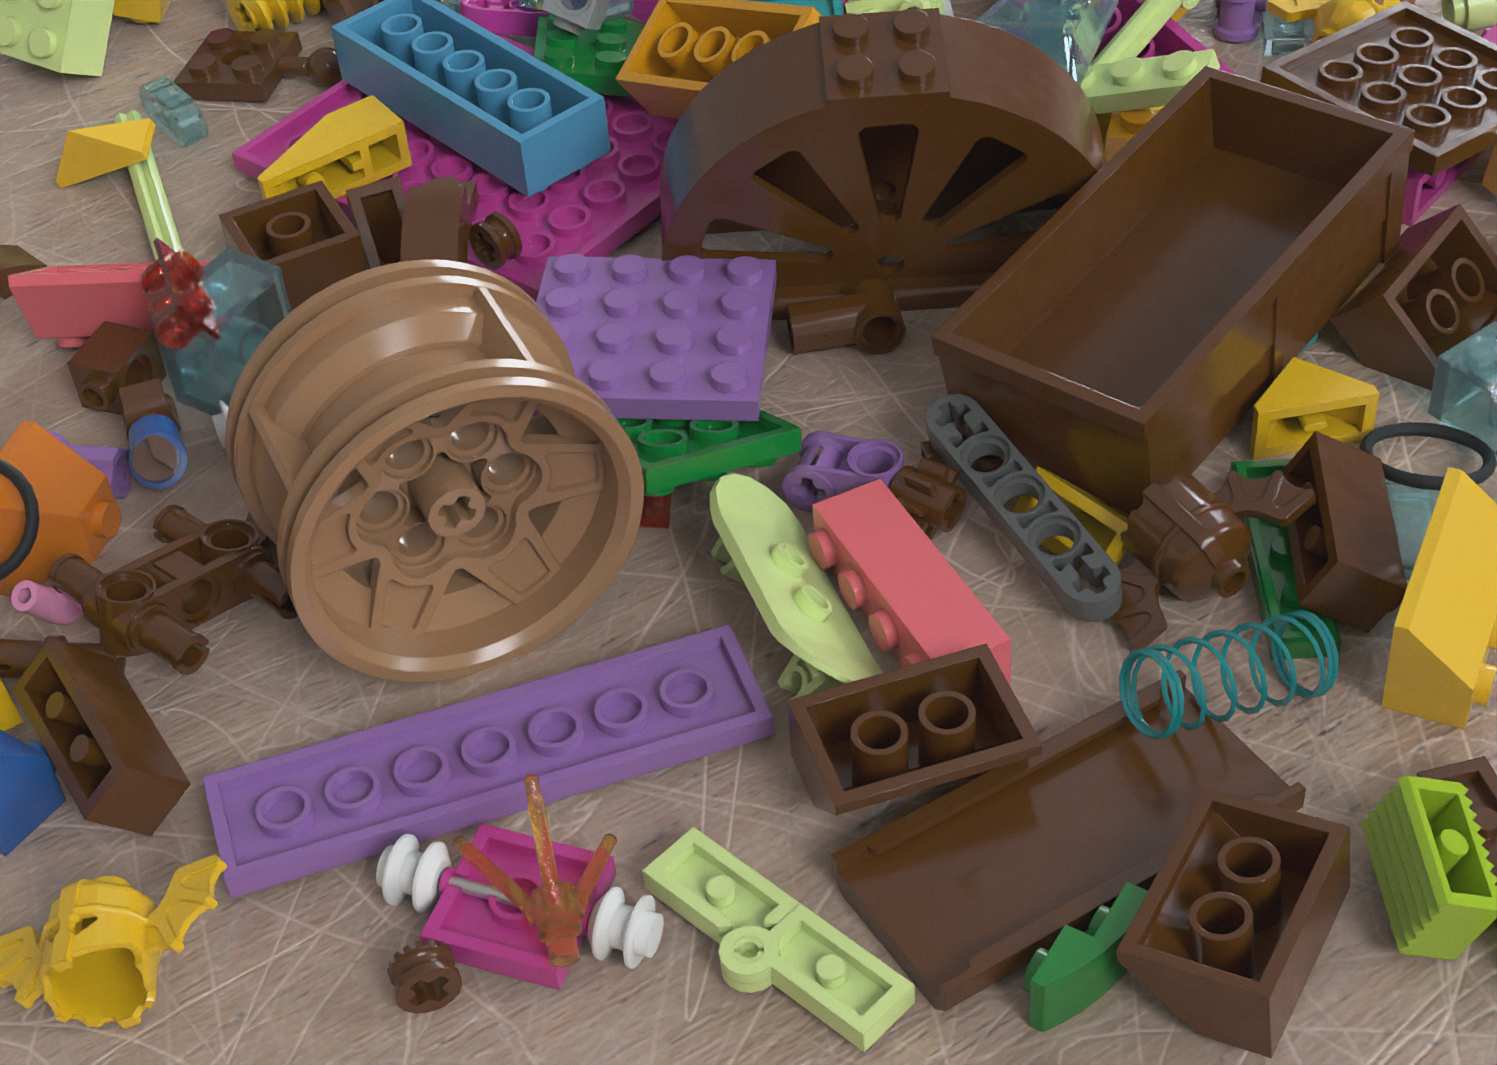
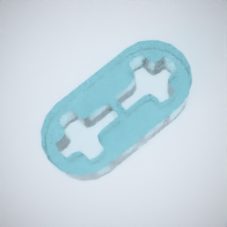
M162 76L139 87L142 104L151 120L178 145L186 147L208 137L205 118L196 102L167 77Z

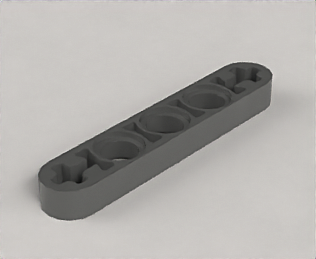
M948 394L931 403L926 411L925 422L929 441L933 449L948 467L960 472L958 477L960 482L1067 612L1076 619L1085 622H1100L1113 616L1123 602L1121 572L1116 563L975 400L962 394ZM954 422L959 427L965 425L968 439L963 442L961 433L954 425L947 423ZM985 455H994L1004 460L1002 466L991 472L982 473L971 468L975 460ZM1018 495H1029L1038 500L1037 505L1033 509L1024 513H1014L1004 508L1005 503L1009 499ZM1052 536L1067 537L1074 542L1067 552L1059 555H1049L1038 549L1041 542ZM1082 567L1083 577L1095 589L1103 586L1104 590L1097 594L1089 588L1081 590L1077 571Z

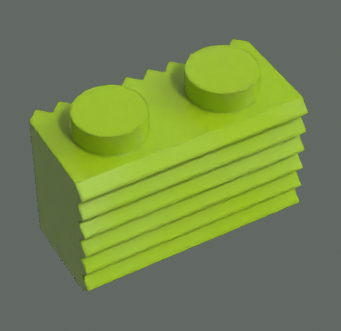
M1406 775L1397 778L1399 784L1390 787L1391 793L1382 796L1384 801L1375 804L1376 810L1368 812V819L1360 821L1371 856V866L1377 876L1390 920V931L1395 938L1399 952L1405 955L1455 960L1497 918V886H1495L1497 877L1490 872L1494 865L1486 859L1490 852L1481 846L1486 840L1477 833L1481 826L1473 821L1477 814L1469 808L1473 802L1465 796L1469 789L1459 782Z

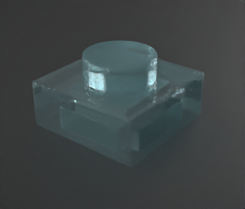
M1262 12L1261 39L1263 56H1286L1312 44L1314 19L1289 23L1269 12Z

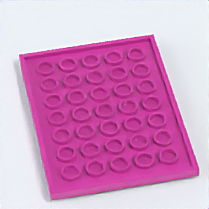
M497 35L534 57V48ZM341 80L232 152L236 170L257 179L259 175L326 114L364 99L368 95L346 81ZM601 95L605 101L611 152L591 162L587 167L577 170L553 183L546 190L527 197L396 114L404 121L412 166L376 182L399 176L405 196L407 197L409 187H420L421 183H428L440 177H454L460 182L476 181L479 203L472 225L480 221L484 222L486 216L491 213L498 212L503 214L516 227L522 241V252L520 256L511 260L507 259L502 267L494 270L488 268L480 261L468 240L467 263L488 269L505 277L519 286L536 302L548 256L581 254L585 257H607L661 214L660 173L662 160L670 135L679 119L651 115L631 96ZM344 195L335 199L349 221L352 222L347 196Z

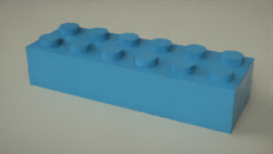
M384 0L331 26L342 80L368 96H375L391 111L527 197L546 190L553 183L577 170L587 167L591 162L611 152L603 96L436 0Z

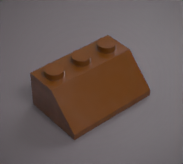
M1461 204L1455 205L1408 227L1400 236L1398 249L1384 264L1379 263L1330 318V321L1363 366L1442 395L1455 388L1497 333V255Z
M987 643L787 700L791 756L814 807L835 816L1042 754V743Z
M1204 786L1117 949V961L1196 1034L1272 1059L1349 891L1350 826Z

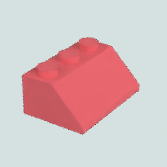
M213 260L49 266L8 275L9 288L36 338H57L58 347L83 346L104 321L152 330L154 334H166L167 343L201 341V332L219 326Z

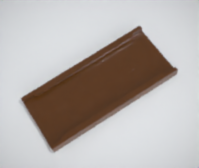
M1179 669L1176 672L1180 678L1184 693L1182 721L1187 724L1195 723L1200 717L1201 707L1198 705L1196 697L1185 687L1186 675ZM1160 679L1137 692L1138 704L1145 721L1150 728L1157 731H1163L1170 724L1172 718L1163 699ZM1166 679V681H1167V688H1168V696H1169V699H1170L1171 704H1172V706H1173V698H1172V694H1171L1169 682H1168V680ZM1119 701L1042 742L1041 755L991 769L831 854L832 874L844 899L932 1007L937 1010L947 1011L1029 964L1039 948L1042 947L1050 950L1065 924L1082 932L1087 931L1098 908L1101 905L1111 908L1126 882L1148 891L1204 786L1293 811L1303 807L1306 788L1300 782L1289 786L1224 723H1218L1205 715L1204 722L1196 730L1188 731L1180 726L1171 737L1154 740L1143 735L1130 722L1123 708L1122 701Z

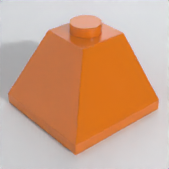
M23 420L1 449L0 459L9 462L21 471L31 484L38 501L40 521L37 538L29 555L15 571L0 580V595L11 596L14 587L24 580L33 581L38 584L51 580L49 572L52 565L65 554H78L88 564L95 562L109 539L113 538L118 532L122 521L121 510L115 501L107 476L37 423ZM0 473V564H2L18 547L24 533L26 515L25 505L20 492L8 478Z

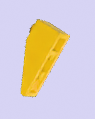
M373 95L326 114L257 177L262 200L321 180L334 199H338L346 195V190L374 183L412 166L404 121Z

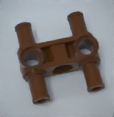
M175 504L162 509L153 523V528L158 530L153 533L154 537L162 543H167V545L106 574L88 564L81 556L74 553L65 554L57 559L49 572V578L54 580L49 583L50 587L81 605L85 619L99 629L100 645L106 652L123 657L139 656L152 652L170 664L177 672L184 675L197 671L209 655V648L206 647L209 644L208 639L191 629L233 607L255 598L276 611L284 619L290 620L298 616L283 584L280 570L275 565L272 554L266 548L259 545L258 530L253 524L238 519H223L206 524L188 513L180 505Z

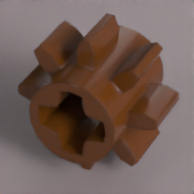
M923 457L919 462L918 469L910 465L901 468L894 477L889 489L931 540L935 535L936 529L949 532L956 526L965 509L967 494L965 489L954 485L959 477V471Z

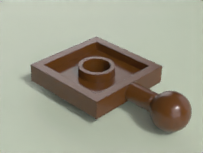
M221 28L211 31L200 47L173 81V86L178 100L267 101L284 76H310L316 84L324 87L334 86L342 80L336 50L333 48L322 47L315 50L310 57H297L303 49L298 32H278L271 28L262 29L257 32L234 31L230 28Z

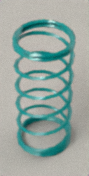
M1301 609L1285 613L1284 615L1268 617L1261 624L1248 622L1238 625L1232 631L1224 629L1211 631L1202 639L1193 636L1182 638L1172 647L1158 644L1133 650L1124 659L1119 675V693L1123 708L1130 722L1143 735L1157 740L1171 737L1180 726L1188 731L1198 729L1204 722L1205 715L1220 723L1228 721L1235 713V708L1248 715L1258 713L1264 706L1265 700L1276 707L1286 706L1293 699L1294 693L1304 699L1323 696L1334 686L1338 675L1339 655L1335 640L1326 624L1314 613ZM1294 618L1308 621L1317 629L1321 636L1328 656L1327 676L1324 657L1318 642L1310 631ZM1276 623L1274 632L1267 627L1269 624ZM1288 623L1293 624L1306 634L1318 656L1320 680L1318 686L1313 691L1297 683L1295 664L1288 648L1282 641V636ZM1248 629L1256 630L1250 644L1241 638L1238 633ZM1262 631L1272 637V656L1275 668L1284 684L1290 688V692L1284 699L1275 700L1267 695L1266 673L1260 658L1255 652V644ZM1220 636L1227 637L1221 653L1208 643L1210 639ZM1232 639L1242 644L1249 652L1251 677L1256 689L1261 694L1260 701L1255 707L1247 708L1237 701L1236 681L1226 661L1227 649ZM1194 643L1197 644L1191 663L1178 649L1183 645ZM1203 646L1214 653L1220 661L1222 684L1228 698L1231 700V707L1225 715L1217 716L1207 708L1205 687L1196 670L1197 659ZM1160 651L1168 652L1166 657ZM1283 652H1284L1285 657H1286V659H1287V662H1288V664H1289L1290 672H1289L1288 668L1286 667V663H1285V659H1284V656H1283ZM1173 654L1184 661L1191 671L1193 692L1198 705L1201 707L1200 717L1195 723L1187 724L1182 721L1184 693L1180 678L1170 662ZM1147 657L1153 659L1162 669L1161 686L1163 699L1168 712L1172 716L1170 724L1163 731L1150 728L1138 704L1137 676L1142 662ZM1137 660L1132 672V681L1130 683V673L1132 670L1133 663ZM1255 663L1260 674L1261 684L1256 675ZM1166 679H1167L1168 682H1169V686H1170V690H1171V694H1172V698H1173V706H1172L1171 701H1170L1169 696H1168V688H1167V681H1166Z

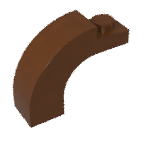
M440 177L428 183H421L420 187H409L402 222L401 262L449 260L467 263L469 233L479 203L476 181L460 182L454 177Z

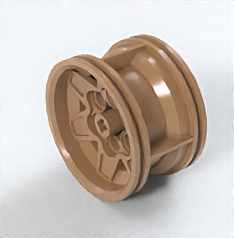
M449 260L403 261L356 273L330 285L292 310L264 338L246 363L230 400L226 419L225 444L232 477L252 518L263 533L277 545L280 574L294 608L305 630L320 648L343 665L366 675L400 682L445 681L467 677L530 653L568 628L603 594L625 562L640 525L644 503V482L637 452L628 435L604 401L586 384L575 378L574 368L563 341L536 302L519 286L485 268ZM535 410H538V417L531 420Z

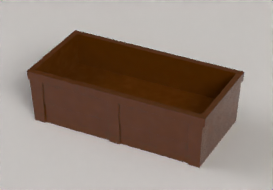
M1205 66L930 336L934 355L939 356L947 393L962 394L975 400L1035 470L1037 466L1044 468L1107 504L1130 514L1132 510H1137L1142 506L1144 500L1142 491L1154 481L1157 484L1163 485L1169 483L1172 476L1181 474L1188 477L1190 474L1192 475L1270 387L1291 359L1304 349L1379 263L1384 264L1398 249L1410 152L1413 150L1415 130ZM955 425L961 435L967 434L965 425L960 427Z

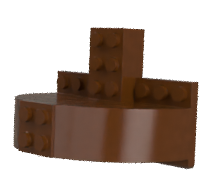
M939 8L820 16L819 23L786 33L760 45L734 61L716 75L694 97L680 116L667 143L660 173L662 261H670L684 255L696 256L700 259H734L741 256H750L756 259L776 260L777 281L771 321L786 320L785 307H787V304L845 296L852 286L866 279L886 281L893 288L900 312L957 308L969 299L1038 230L960 244H951L949 240L1015 212L1060 209L1107 163L1100 125L1090 101L1065 68L1026 40L997 27L971 19L940 14ZM925 218H939L935 221L923 220ZM842 224H854V225L851 226V227H840V226H839V225H842ZM766 230L824 246L831 250L824 254L708 250L702 247V243L706 234ZM887 255H896L902 258L898 264L892 266H884L877 262L880 258Z

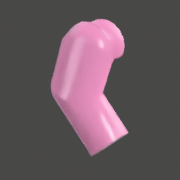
M24 580L19 582L12 591L11 603L16 610L50 623L68 624L77 620L83 614L81 605L63 593H58L50 586L46 587L33 581Z

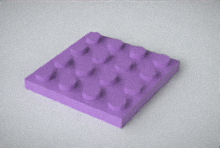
M581 254L548 256L536 304L543 311L563 341L574 368L575 378L591 388L604 401L615 418L759 421L777 281L776 260L756 259L750 256H741L734 259H700L696 256L684 255L670 261H662V258H643L633 254L619 257H585ZM535 410L533 416H538L539 411Z

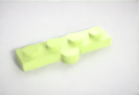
M692 827L642 870L644 886L647 891L720 944L718 953L722 977L731 988L739 992L754 993L762 991L773 984L863 1052L876 1042L915 1003V985L695 827Z

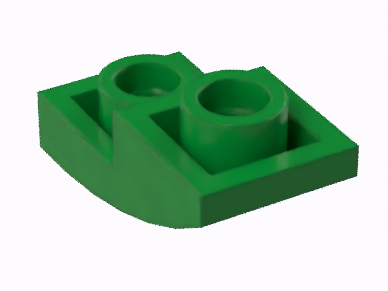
M1126 882L1111 908L1105 905H1101L1091 920L1087 934L1065 924L1050 950L1041 947L1036 951L1027 967L1023 980V990L1030 993V1027L1044 1032L1064 1023L1105 995L1126 974L1128 970L1117 961V949L1148 892L1147 890Z

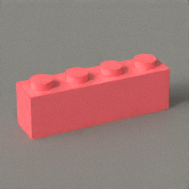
M881 478L812 504L814 532L809 534L808 542L813 558L821 569L829 568L836 577L841 594L847 605L853 610L859 608L869 621L873 638L882 651L890 650L902 668L987 643L1010 685L1011 639Z

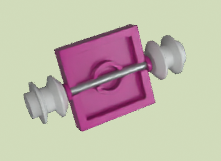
M482 823L457 868H452L447 847L443 842L435 841L431 843L423 853L420 852L417 838L412 834H404L397 840L395 845L387 846L377 866L376 881L378 886L382 887L383 898L387 904L396 906L409 894L412 895L413 907L418 913H427L435 906L419 935L423 946H426L427 940L434 939L435 944L438 941H443L446 946L449 945L451 947L455 962L556 990L561 989L586 936H588L590 947L596 960L603 961L613 949L623 951L625 966L629 969H635L643 957L651 958L654 956L663 933L664 918L661 913L655 912L653 896L643 895L635 907L625 904L622 888L614 886L610 889L617 875L614 856Z

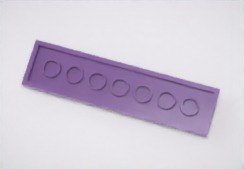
M730 624L203 776L202 779L219 857L227 864L226 870L223 871V876L232 899L381 854L387 846L395 845L397 840L404 834H412L417 838L418 842L773 736L775 735L774 717Z

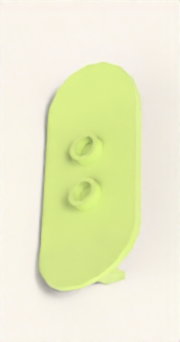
M731 473L716 480L710 491V513L720 537L711 550L713 558L727 563L720 568L723 576L739 582L744 581L770 633L779 643L794 653L777 681L780 688L797 694L789 700L884 673L873 658L824 569H821L814 560L809 547L808 537L802 524L787 504L768 487L751 477Z

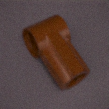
M880 279L860 281L852 286L845 296L787 304V307H785L793 355L857 345L862 351L869 354H884L897 348L904 340L906 334V327L893 288L886 281Z

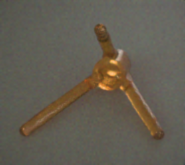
M529 774L524 778V785L542 885L531 892V896L465 837L458 836L455 838L453 846L473 867L522 911L532 927H536L538 939L547 944L550 965L556 968L572 966L580 960L576 937L583 931L581 918L585 916L590 895L617 843V838L611 833L604 835L576 888L572 883L559 882L539 777L535 774Z

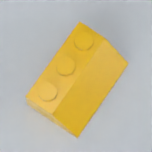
M1448 467L1394 624L1381 706L1465 730L1473 703L1487 707L1497 672V666L1486 663L1490 649L1497 651V504L1463 470Z

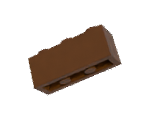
M1315 431L1282 470L1284 477L1289 483L1295 487L1312 489L1316 496V502L1287 526L1299 605L1369 633L1387 612L1394 611L1400 605L1407 589V580L1382 461L1376 456Z
M49 638L12 691L84 820L152 836L191 785L190 781L116 660L109 656Z

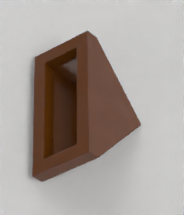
M397 176L346 190L352 223L360 235L367 270L401 262V234L406 196L400 177Z

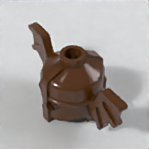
M1230 470L1227 473L1223 487L1213 494L1191 474L1188 477L1181 474L1172 476L1170 482L1163 485L1157 484L1154 481L1142 491L1144 499L1142 506L1130 512L1127 518L1128 528L1121 532V541L1136 560L1129 567L1119 570L1121 572L1123 602L1119 610L1110 617L1112 623L1125 631L1132 651L1142 649L1153 642L1168 627L1159 604L1158 593L1161 586L1169 589L1185 602L1208 599L1216 593L1222 598H1229L1235 595L1247 583L1251 573L1250 568L1245 562L1251 552L1252 533L1250 528L1240 519L1247 517L1259 518L1281 527H1286L1316 502L1314 491L1312 489L1295 487L1286 480L1280 470H1276L1272 475L1261 479L1244 478L1237 474L1236 471Z

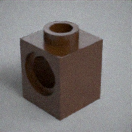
M104 321L67 362L82 407L122 415L123 411L119 388L160 378L162 382L167 376L154 331Z

